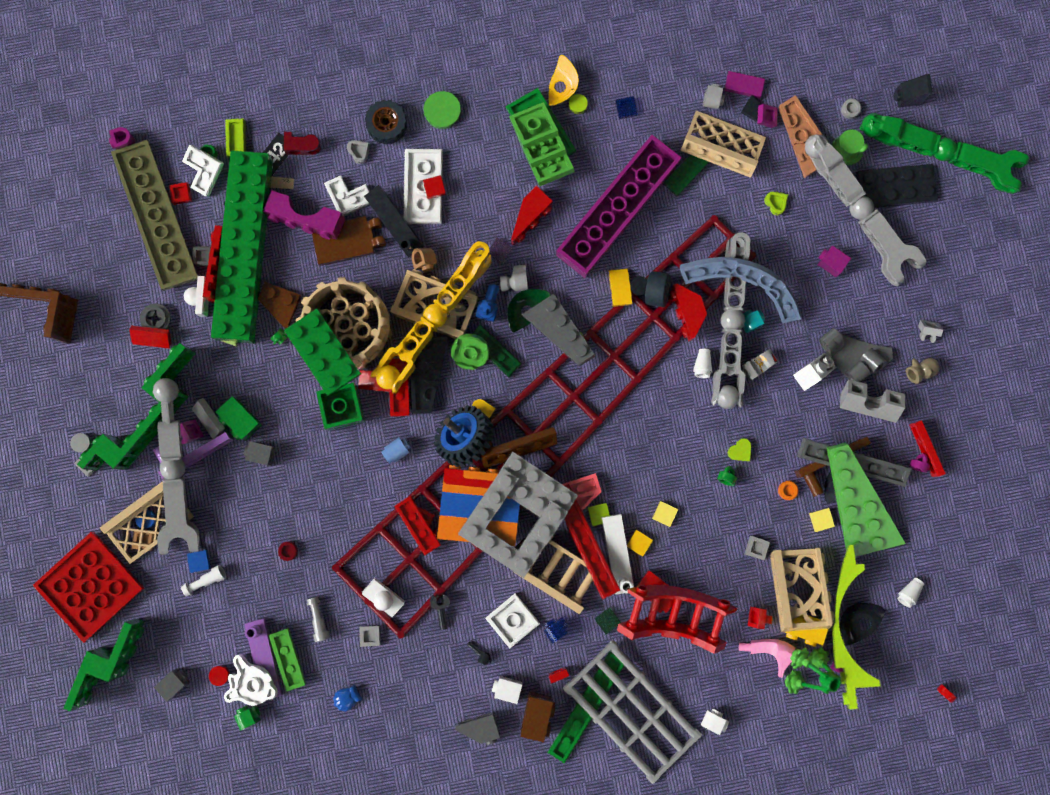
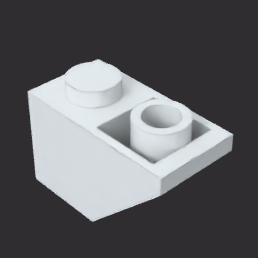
M825 352L793 376L805 391L837 367L834 365L833 359Z

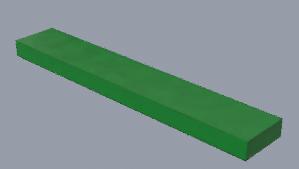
M609 651L604 658V662L619 675L624 664ZM598 668L593 679L608 693L613 682ZM588 685L582 694L597 711L603 701L597 693ZM578 702L547 751L563 763L566 762L592 719Z

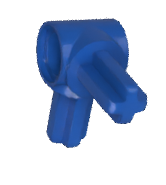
M495 284L488 285L485 299L479 301L475 317L492 322L495 321L498 304L495 302L499 286Z

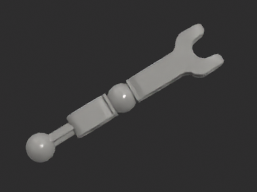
M163 378L158 380L153 386L154 397L161 402L162 421L158 422V438L162 461L160 472L164 477L162 481L166 524L161 528L157 536L158 550L160 555L168 554L170 541L179 537L187 541L190 552H198L200 547L199 529L194 523L190 522L187 512L184 480L186 467L182 461L180 421H175L173 401L179 394V388L175 381Z

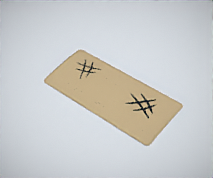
M271 178L270 188L293 189L294 179Z

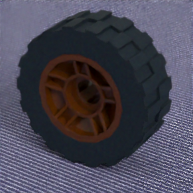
M381 100L369 107L370 109L366 112L365 125L372 139L378 143L393 144L405 135V131H407V118L403 108L398 103H394L392 100ZM389 119V124L384 125L383 122Z

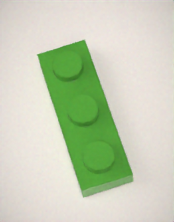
M289 628L270 634L269 638L286 692L306 685Z

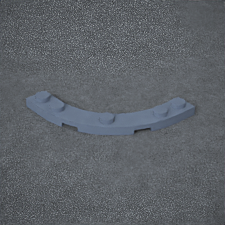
M716 257L680 265V271L686 284L710 278L740 277L743 281L755 286L759 285L765 290V293L774 302L782 323L801 319L797 301L789 286L777 274L760 264L738 258Z

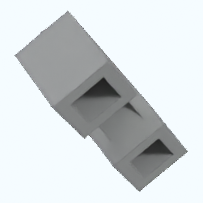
M848 379L840 394V408L896 423L905 409V394L886 389L883 395L870 397L867 395V384Z

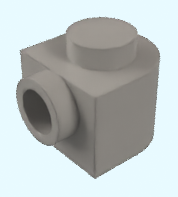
M708 85L704 94L703 107L718 109L719 106H723L725 95H722L723 88L721 85Z

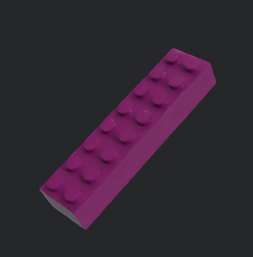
M651 135L556 250V256L582 277L586 278L676 169L682 157Z

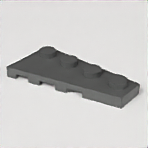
M554 294L522 314L527 321L534 325L538 331L544 334L548 340L555 344L579 367L595 357V354Z

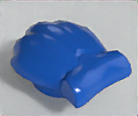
M355 684L350 688L340 689L334 694V706L338 710L346 712L352 709L358 701L362 700Z

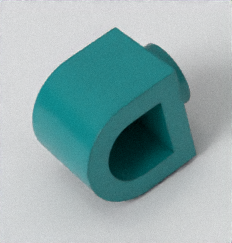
M749 310L743 313L745 316L743 329L746 334L764 325L765 317L761 310L755 312Z

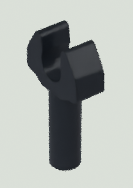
M442 592V602L436 603V597L432 594L429 601L430 607L437 610L440 630H445L448 628L445 608L450 605V600Z

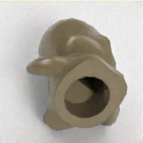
M913 358L912 365L906 368V375L911 382L917 385L920 384L922 379L935 377L939 373L940 366L938 361L933 358L924 359L921 363Z

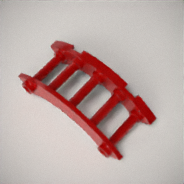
M637 585V587L628 589L627 593L636 598L631 618L628 621L619 623L617 631L629 639L652 637V633H661L662 637L679 640L681 636L691 639L692 644L704 648L713 654L725 649L727 642L720 639L719 636L724 617L737 611V608L731 605L728 600L718 599L691 589L667 585ZM674 599L669 619H655L660 600ZM652 600L648 617L639 619L643 602ZM682 601L696 604L693 618L689 625L676 622ZM704 606L717 612L711 633L700 630L698 627Z

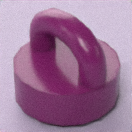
M924 453L919 454L915 460L910 461L909 467L919 472H929L930 464L927 463V455Z

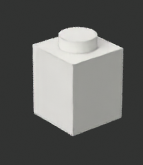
M500 676L499 681L495 680L492 692H495L494 698L517 704L522 682Z

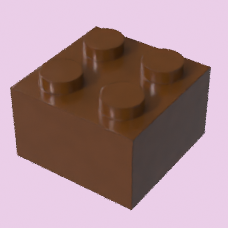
M529 691L520 737L543 743L545 737L549 738L551 731L549 718L554 717L556 709L552 696Z

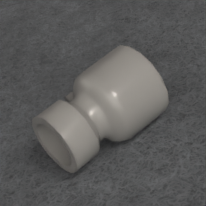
M526 265L514 266L511 277L500 276L501 291H508L509 289H513L516 292L528 290Z

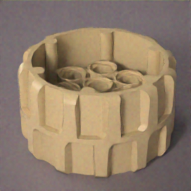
M338 277L337 282L328 284L320 282L316 285L317 290L309 297L303 298L301 301L303 305L302 313L296 319V322L316 308L319 310L328 300L336 297L331 303V310L323 309L319 312L323 317L331 315V321L328 325L343 347L347 340L353 341L351 348L344 349L358 369H366L369 362L377 356L379 358L383 356V348L388 338L390 339L392 336L389 320L390 313L380 296L366 283H356L347 280L345 277ZM346 294L363 296L366 303H355L351 306L346 299ZM339 303H346L344 310H337ZM358 309H364V314L361 317H356L355 312ZM369 309L377 310L378 329H372L365 322L370 315ZM344 321L350 323L346 330L341 329V324ZM362 327L368 328V332L364 336L359 335V330ZM374 338L364 351L354 356L353 353L358 349L359 340L368 341Z

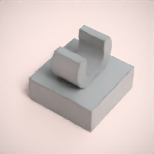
M920 320L918 327L921 331V341H924L925 336L931 335L930 341L934 343L936 336H942L943 328L939 323Z

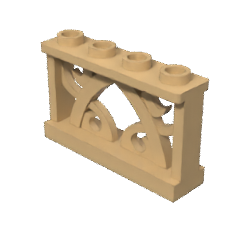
M407 270L390 313L393 316L416 324L418 321H421L420 318L423 317L426 308L422 300L439 294L446 284L441 283V280L437 277H425L418 270ZM414 281H418L422 285L420 289H416L414 286V290L417 293L416 296L412 295L409 291V285ZM427 285H430L434 288L427 289ZM468 290L462 298L467 300L469 304L468 309L464 312H456L455 309L463 307V305L457 304L450 311V318L447 317L445 324L436 328V332L454 339L464 335L479 301L476 293ZM406 293L411 300L402 309L400 305ZM450 297L444 298L446 304H449L452 300ZM416 304H420L424 310L421 314L416 313V309L420 308ZM456 316H466L461 329H456Z
M820 548L786 551L773 550L770 554L781 632L829 629L835 622L833 611H830L831 594L827 592L826 586L828 584V575L824 572L823 568L825 556L821 553ZM797 557L795 564L783 562L782 559ZM804 557L811 558L814 562V568H808V562L803 565V568L799 567L801 559ZM792 572H793V573H794V578H793V580H792V581L786 580L785 575H786V574H789L790 576H792ZM798 576L804 578L814 588L811 597L804 605L797 595L787 593V588L792 587L796 583ZM795 600L800 608L797 609L796 604L794 607L790 606L789 601ZM815 609H819L822 612V619L820 621L811 620L807 615V611L809 610L813 616H817ZM803 615L807 622L792 624V619Z

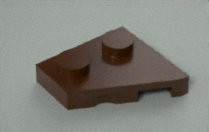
M264 282L258 300L286 329L290 326L301 295Z

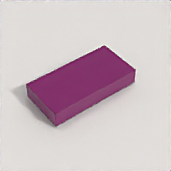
M728 71L724 91L750 97L752 95L754 98L760 99L765 79Z

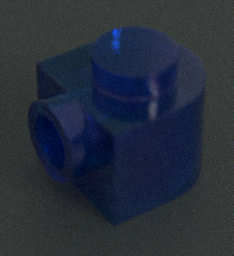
M563 617L556 621L553 618L544 624L545 629L543 632L553 644L568 633L566 628L569 626Z

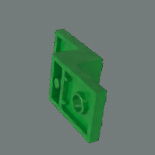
M134 619L124 622L113 651L99 647L86 652L63 709L71 712L87 705L92 698V688L98 683L99 679L110 682L127 673L129 669L128 661L136 652L137 646L135 644L144 632L143 625L145 621Z

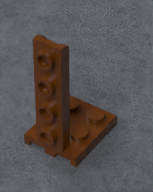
M0 283V296L50 302L47 307L48 314L43 327V337L62 343H71L78 299L63 295L60 291L54 289H47V292L38 287L24 289V286L12 284V287H7V284Z

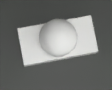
M198 276L197 288H188L184 293V300L189 305H196L195 314L200 317L208 316L209 301L202 297L205 276Z
M376 578L362 591V595L373 602L378 610L386 612L391 617L405 604V600Z

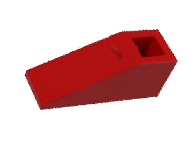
M537 185L522 201L511 238L512 245L516 242H522L526 237L525 233L529 229L533 230L539 224L538 220L543 215L546 217L553 209V201Z

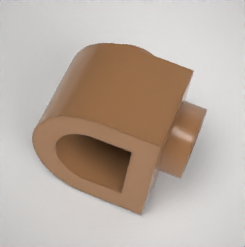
M416 248L413 250L412 263L414 269L422 270L423 272L434 269L433 265L437 263L433 249Z

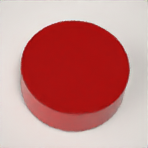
M218 665L210 670L209 680L213 685L221 686L228 682L230 672L227 667Z
M942 684L937 688V691L950 703L957 699Z

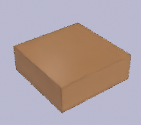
M134 531V543H139L141 532ZM143 532L142 543L148 545L153 543L154 534ZM132 545V549H138V545Z

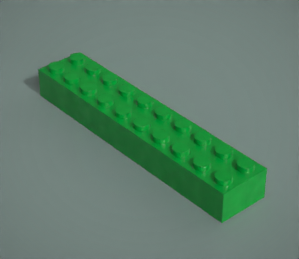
M231 151L211 330V338L216 341L255 343L258 297L260 294L267 216L263 209L270 195L273 159L269 153Z

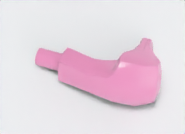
M778 639L751 640V643H739V651H751V654L770 653L774 655L778 662V676L783 678L787 667L792 662L790 657L795 650L793 645Z

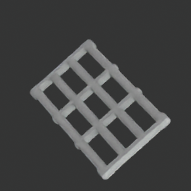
M612 640L563 687V690L581 705L593 718L592 721L597 723L620 747V751L625 752L643 771L651 784H653L702 734L672 705V702L664 697L645 676L646 674L643 671L641 672L619 649V645ZM609 651L635 676L628 685L602 659ZM595 664L621 690L614 699L588 673ZM581 678L607 704L599 713L575 689L574 685ZM639 681L662 705L654 714L631 690ZM625 695L648 719L640 728L617 704ZM611 709L634 733L626 742L603 718ZM666 710L691 736L684 745L658 719ZM652 724L677 750L669 759L644 733ZM637 738L663 764L655 773L630 747Z

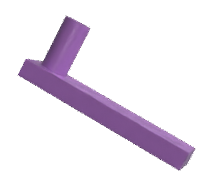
M225 432L182 458L185 467H190L230 443L234 438L231 433ZM158 446L153 450V452L155 453L157 459L161 464L162 461Z
M265 618L245 623V636L249 641L254 665H259L270 673L273 683L278 689L276 697L282 696L283 691Z

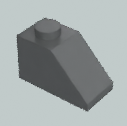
M494 711L458 722L455 725L456 731L480 744L486 743V745L496 743L497 739L500 738V731Z

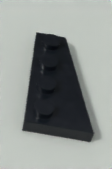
M448 336L432 337L414 362L415 370L411 374L412 414H432ZM410 343V350H414L416 343Z

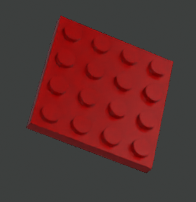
M90 532L33 584V587L83 643L91 639L145 589L95 532Z

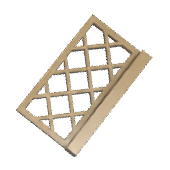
M696 111L680 151L751 178L758 164L766 137ZM697 118L705 121L706 125L700 126ZM714 127H722L724 131L717 133ZM710 129L713 135L706 136L703 130ZM698 132L701 138L695 137L691 134ZM732 133L739 134L741 138L735 140ZM727 135L730 142L723 143L720 137ZM716 139L719 145L711 143L709 140ZM753 139L760 143L759 145L752 146L749 140ZM744 142L748 148L741 150L738 144ZM733 145L737 152L729 150L727 147ZM751 152L754 159L745 156L744 154Z
M163 481L100 527L101 531L109 536L129 564L158 544L160 521L166 522L165 518H160L161 509L164 507L162 504ZM148 507H158L157 517L146 516ZM187 508L188 519L191 520L194 516ZM133 518H143L141 529L131 528ZM146 519L156 520L155 531L144 530ZM118 529L127 530L125 541L118 540L113 533ZM130 531L141 532L139 543L129 541ZM143 532L154 534L153 543L150 545L142 543ZM128 544L138 545V553L134 557H131L127 552Z

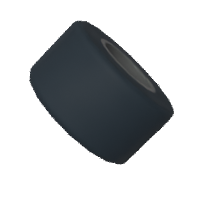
M650 272L645 292V302L647 305L659 307L667 305L671 287V276L669 273Z

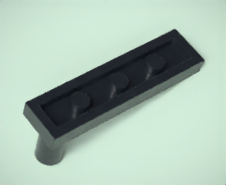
M381 185L376 186L364 196L408 258L412 257L414 249L425 247Z

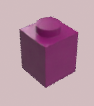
M831 246L828 250L824 249L818 257L821 260L817 265L834 277H837L842 273L851 258L834 246Z

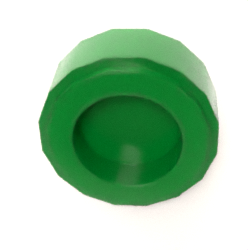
M727 466L724 471L719 472L717 480L727 486H735L737 477L735 476L734 468Z

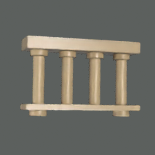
M551 538L548 543L557 548L543 573L536 577L531 573L532 569L530 568L523 579L580 614L584 608L580 605L582 603L581 599L593 579L590 573H588L574 596L572 595L569 598L564 595V589L580 563L585 567L586 565L582 559L552 541ZM565 553L574 560L558 586L552 587L547 584L549 582L548 578Z

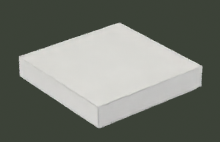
M516 593L486 617V620L509 648L513 647L540 624Z

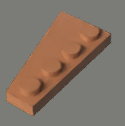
M795 95L782 103L778 108L802 174L806 178L817 170L810 156L806 154L805 142L810 136L815 134L822 135V133Z

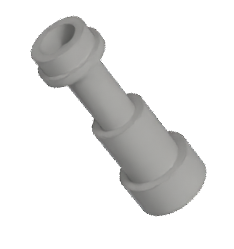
M318 597L307 599V606L310 605L314 619L312 624L315 632L313 635L315 642L330 638L329 631H326L324 618H321L318 606L320 600Z

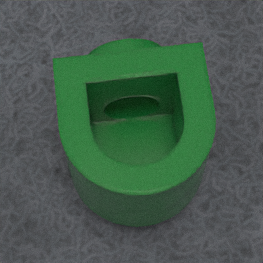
M246 705L236 710L237 715L234 716L240 731L261 721L260 710L256 705L249 709Z

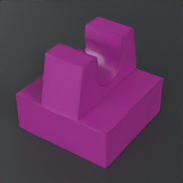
M196 419L180 424L183 437L182 444H187L204 437Z

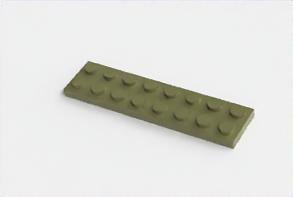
M148 140L111 151L160 289L163 292L197 280L198 275Z

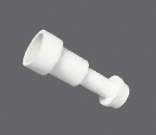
M218 565L212 568L210 572L200 576L199 580L191 584L185 583L181 586V590L186 597L191 596L194 590L202 586L206 587L216 581L220 582L226 579L225 571Z

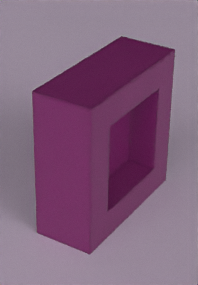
M766 104L759 105L757 124L770 128L776 127L778 108Z

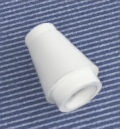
M699 349L693 369L695 376L698 378H709L712 373L709 349Z
M914 578L898 593V601L909 608L916 605L924 583L920 579Z

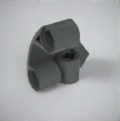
M834 328L830 329L819 339L827 355L833 359L834 364L849 380L862 382L872 373L879 372L893 360L891 347L859 341L838 332Z

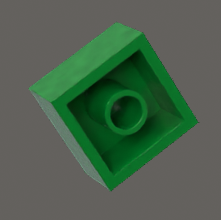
M354 382L346 384L330 396H327L324 390L316 391L325 430L329 431L365 422L358 386Z

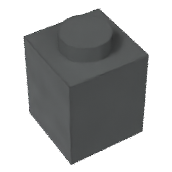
M249 441V445H246L244 449L245 460L272 466L276 447Z
M174 669L154 688L168 702L177 696L190 682L187 680L188 676L184 671Z

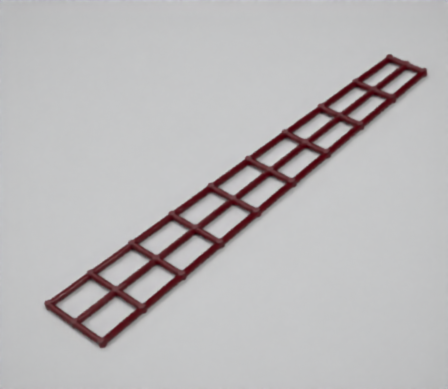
M712 215L653 271L663 272L672 263L680 269V265L685 263L679 256L713 225L727 239L708 258L719 257L726 250L727 241L735 233L723 224L716 215ZM750 250L748 261L752 262L756 257V253ZM732 277L731 283L736 279V277ZM702 280L694 282L708 296L703 302L706 310L725 291V280L715 291ZM684 281L680 285L688 288L692 283L686 284ZM631 292L632 301L648 317L614 351L596 333L625 306L613 307L583 336L586 342L591 339L608 357L574 391L555 373L569 359L563 353L491 419L493 426L495 427L508 416L528 436L546 430L574 402L593 422L560 458L549 447L541 449L554 462L546 472L547 475L553 477L683 336L681 327L675 333L659 317L673 303L670 295L665 307L658 306L653 311L639 296ZM654 322L670 339L637 374L619 356ZM615 362L632 380L598 416L579 396ZM549 377L568 397L532 431L512 410ZM472 459L473 464L480 468L481 472H488L489 468H484L480 459L478 461ZM447 461L442 464L409 496H412L415 501L423 494L440 512L441 502L428 488L444 474V468L449 469L451 464ZM502 462L496 470H501L505 462ZM519 505V512L524 508L522 505ZM394 509L332 566V570L399 639H402L431 608L430 598L400 628L384 611L378 610L373 602L362 595L363 589L342 567L380 534L405 559L382 583L389 587L411 565L436 591L434 595L437 602L442 597V592L445 593L483 551L473 545L475 547L474 551L440 585L416 560L423 553L419 546L410 554L385 529L399 515L397 510ZM438 527L433 531L436 537L438 534Z

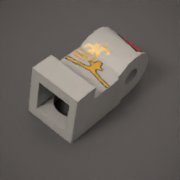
M769 349L742 365L741 371L745 373V377L749 382L779 361L772 350Z

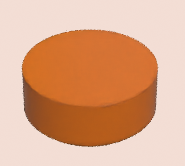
M784 481L778 487V494L784 500L796 498L799 492L798 486L792 481Z

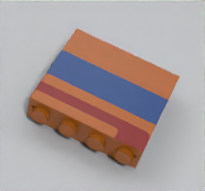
M449 465V469L444 468L437 539L469 542L458 535V533L500 470L488 469V472H480V468L476 467L461 470V466L455 467L454 465ZM507 496L485 529L515 547L520 504Z

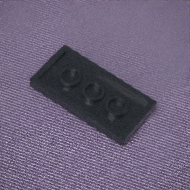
M933 164L860 170L856 173L857 181L866 193L863 196L869 197L873 201L874 208L932 203L938 200Z

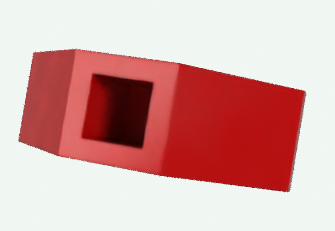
M673 284L670 297L672 302H676L677 305L675 311L678 320H681L683 327H681L682 334L690 342L696 337L707 316V312L700 295L679 284Z

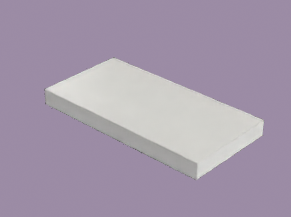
M405 149L404 218L408 224H442V196L428 199L423 183L424 179L439 175L442 177V149Z

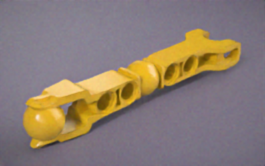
M478 241L472 245L458 269L439 292L437 300H434V304L425 308L423 317L420 318L421 321H418L396 348L391 347L387 350L379 365L371 372V377H376L377 384L381 388L392 389L394 394L398 392L402 383L415 370L414 362L431 340L433 332H436V328L445 324L447 314H450V311L457 306L475 281L491 265L490 250L486 243ZM478 248H484V250H479L475 253ZM457 282L463 283V287L460 289L454 288V285ZM446 297L452 298L449 304H443V299ZM421 328H428V332L425 335L419 334ZM416 343V348L414 350H407L408 344ZM395 356L400 357L401 361L408 363L401 374L396 367L388 365Z

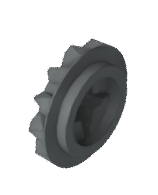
M154 303L142 310L140 314V324L142 327L169 328L168 325L171 321L170 312L165 306ZM157 314V316L162 318V320L157 321L155 324V322L150 320L149 318L155 317Z

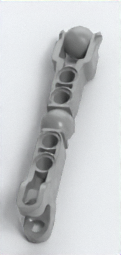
M819 134L810 136L805 142L806 154L810 156L817 172L825 178L845 206L850 205L849 211L855 219H859L858 224H860L866 236L882 256L881 271L892 285L899 286L904 281L901 271L902 262L907 261L913 268L918 269L926 265L925 257L918 247L904 244L879 210H874L873 201L869 197L863 196L866 193L843 161L842 155L829 144L827 138Z
M743 232L735 234L727 241L725 257L749 259L750 237ZM736 276L725 278V308L721 316V325L724 328L722 332L724 334L721 339L719 368L713 373L711 403L713 406L718 404L724 409H732L736 405L740 408L743 406L745 373L741 371L740 366L742 345L740 333H742L741 329L745 323V316L742 313L744 308L741 307L745 300L746 281L736 277L739 279L740 284L738 287L732 285L731 279ZM731 296L737 297V306L731 305ZM729 334L734 335L736 338V342L733 345L727 341ZM729 353L733 354L735 358L732 364L726 361V356ZM721 374L728 376L732 374L737 375V388L732 385L720 387Z

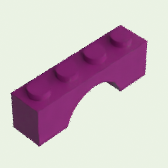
M271 191L263 209L268 217L267 219L271 222H282L293 229L298 227L309 234L314 232L328 240L330 238L338 239L345 222L341 212L323 207L313 215H300L294 211V203L288 195Z

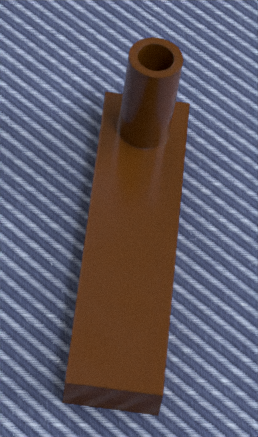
M552 427L495 447L492 441H488L491 446L489 449H483L486 452L484 456L481 454L483 466L487 468L505 462L512 452L523 456L556 445L557 433L555 428Z
M863 437L848 445L855 452L871 443L868 437ZM817 462L809 463L794 471L797 478L804 477L813 497L824 493L814 471L826 465Z

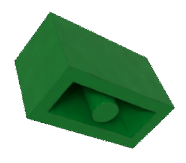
M234 396L229 398L216 411L219 416V422L225 427L228 425L232 429L230 433L237 440L247 441L262 426L259 420Z

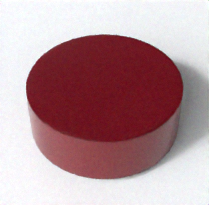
M283 542L278 548V555L284 561H291L297 557L298 547L293 542Z

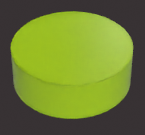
M582 94L573 95L569 100L571 112L575 114L585 112L588 104L586 97Z

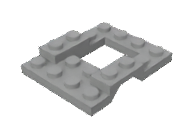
M512 452L458 535L524 578L545 545L548 544L578 495ZM507 496L539 517L518 550L485 529Z

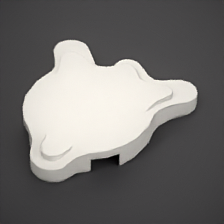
M242 654L234 657L233 663L237 669V674L233 673L228 677L230 689L224 695L226 702L230 703L239 700L245 704L255 706L277 696L278 689L274 685L270 673L265 668L249 663Z

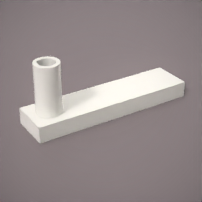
M622 515L601 517L610 570L621 590L615 593V595L627 593L628 589L634 587Z

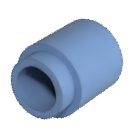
M398 437L385 446L381 453L389 464L392 462L396 463L410 453L409 449L411 446L405 438L401 439Z

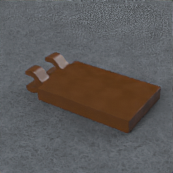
M364 216L346 220L337 240L333 238L328 240L313 232L312 238L318 265L322 266L374 254L373 248L386 246L383 236L373 238L372 230L382 228L380 218L367 221V217Z

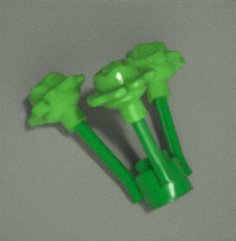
M805 647L792 652L790 660L792 661L791 665L793 668L797 669L802 666L811 668L820 675L819 682L821 686L806 683L800 671L792 670L791 674H788L785 679L789 693L797 694L804 687L820 690L826 694L839 689L841 677L835 674L827 665L829 661L828 651H824L823 648L814 649L808 656L809 651ZM819 667L825 668L827 672L821 671Z

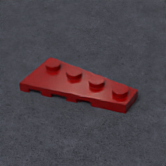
M216 225L211 233L212 244L202 296L212 304L215 302L223 227Z

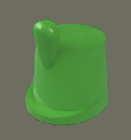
M851 129L842 133L832 143V146L842 155L846 165H854L860 161L863 152L868 148V145L864 144L863 135Z

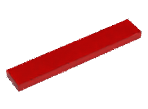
M569 484L565 485L566 488L572 491ZM575 500L568 510L564 521L601 598L605 599L621 590L577 500Z

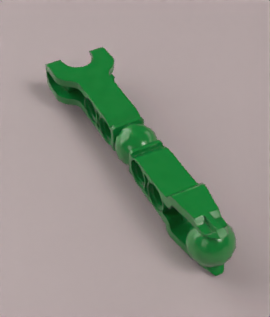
M879 113L867 115L860 125V130L865 135L885 145L897 146L929 157L934 155L939 161H948V163L988 177L995 189L1014 194L1021 190L1022 183L1012 176L1011 167L1022 168L1029 162L1027 154L1011 150L1001 155L967 143H956L949 137L941 138V135L911 125L903 119L882 116Z

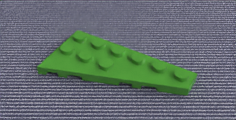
M842 443L827 447L846 550L849 545H854L855 557L906 544L849 445Z

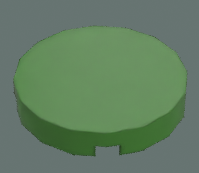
M439 91L431 94L426 99L424 116L433 127L448 129L459 120L461 115L460 103L452 93Z
M467 333L455 339L451 348V356L459 367L474 370L486 364L489 358V346L482 337Z

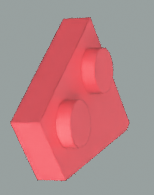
M596 473L562 484L563 486L569 484L572 491L578 495L576 500L582 511L602 492Z

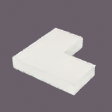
M189 145L182 162L198 171L191 188L209 197L224 163L196 146Z
M341 175L324 183L336 210L341 212L343 216L370 205L364 197L370 192L366 184L348 191Z

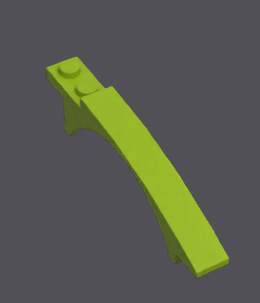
M854 545L847 547L842 562L835 595V622L833 623L832 631L834 668H843V672H840L841 684H845L846 692L842 693L843 704L847 705L848 709H858L855 688L880 686V680L869 675L852 659L843 643L839 628V610L842 598L851 582L865 570L864 564H856Z

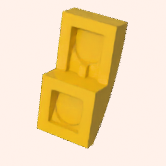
M628 269L609 270L612 306L632 305Z

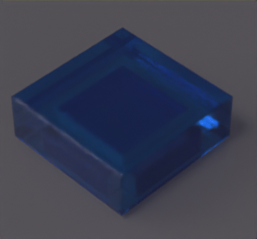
M634 96L615 100L618 119L637 116Z

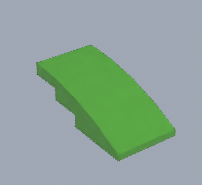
M544 102L509 116L539 187L574 173V167L566 153V148L559 136L558 129Z

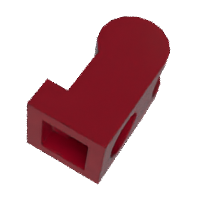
M284 132V151L286 155H316L320 152L321 144L315 135L294 137L292 132Z

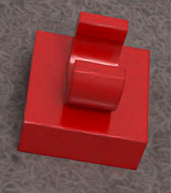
M750 607L748 626L765 629V623L772 624L773 616L766 615V609Z

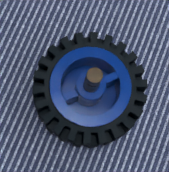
M465 406V409L459 407V412L453 410V416L451 417L448 414L444 421L442 420L440 423L443 427H438L436 430L439 433L434 437L437 440L434 442V446L437 447L435 448L436 452L455 467H459V465L465 467L466 463L471 465L473 464L472 459L478 461L480 459L478 455L481 453L484 456L486 453L483 449H489L491 446L488 441H493L491 434H494L492 429L494 427L493 423L481 410L474 406Z

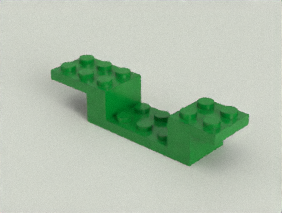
M181 343L173 346L169 351L170 355L157 365V370L154 374L149 375L144 380L142 389L158 401L154 397L153 386L158 380L163 378L174 380L196 354L191 348ZM179 389V394L173 401L174 414L189 397L181 389ZM158 401V405L155 404L149 410L147 418L141 420L136 426V431L132 435H128L124 441H121L117 436L107 434L97 436L92 442V447L81 454L77 465L82 469L97 471L106 462L113 469L127 470L158 434V422L162 421L161 402Z

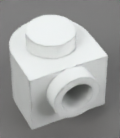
M712 708V711L707 710L701 725L720 735L721 731L725 732L729 721L722 718L723 713Z

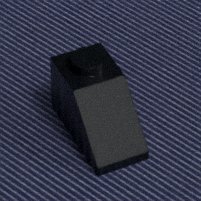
M930 74L902 82L894 91V100L897 101V106H920L932 93Z

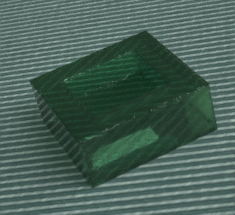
M610 607L594 618L605 634H608L621 623Z

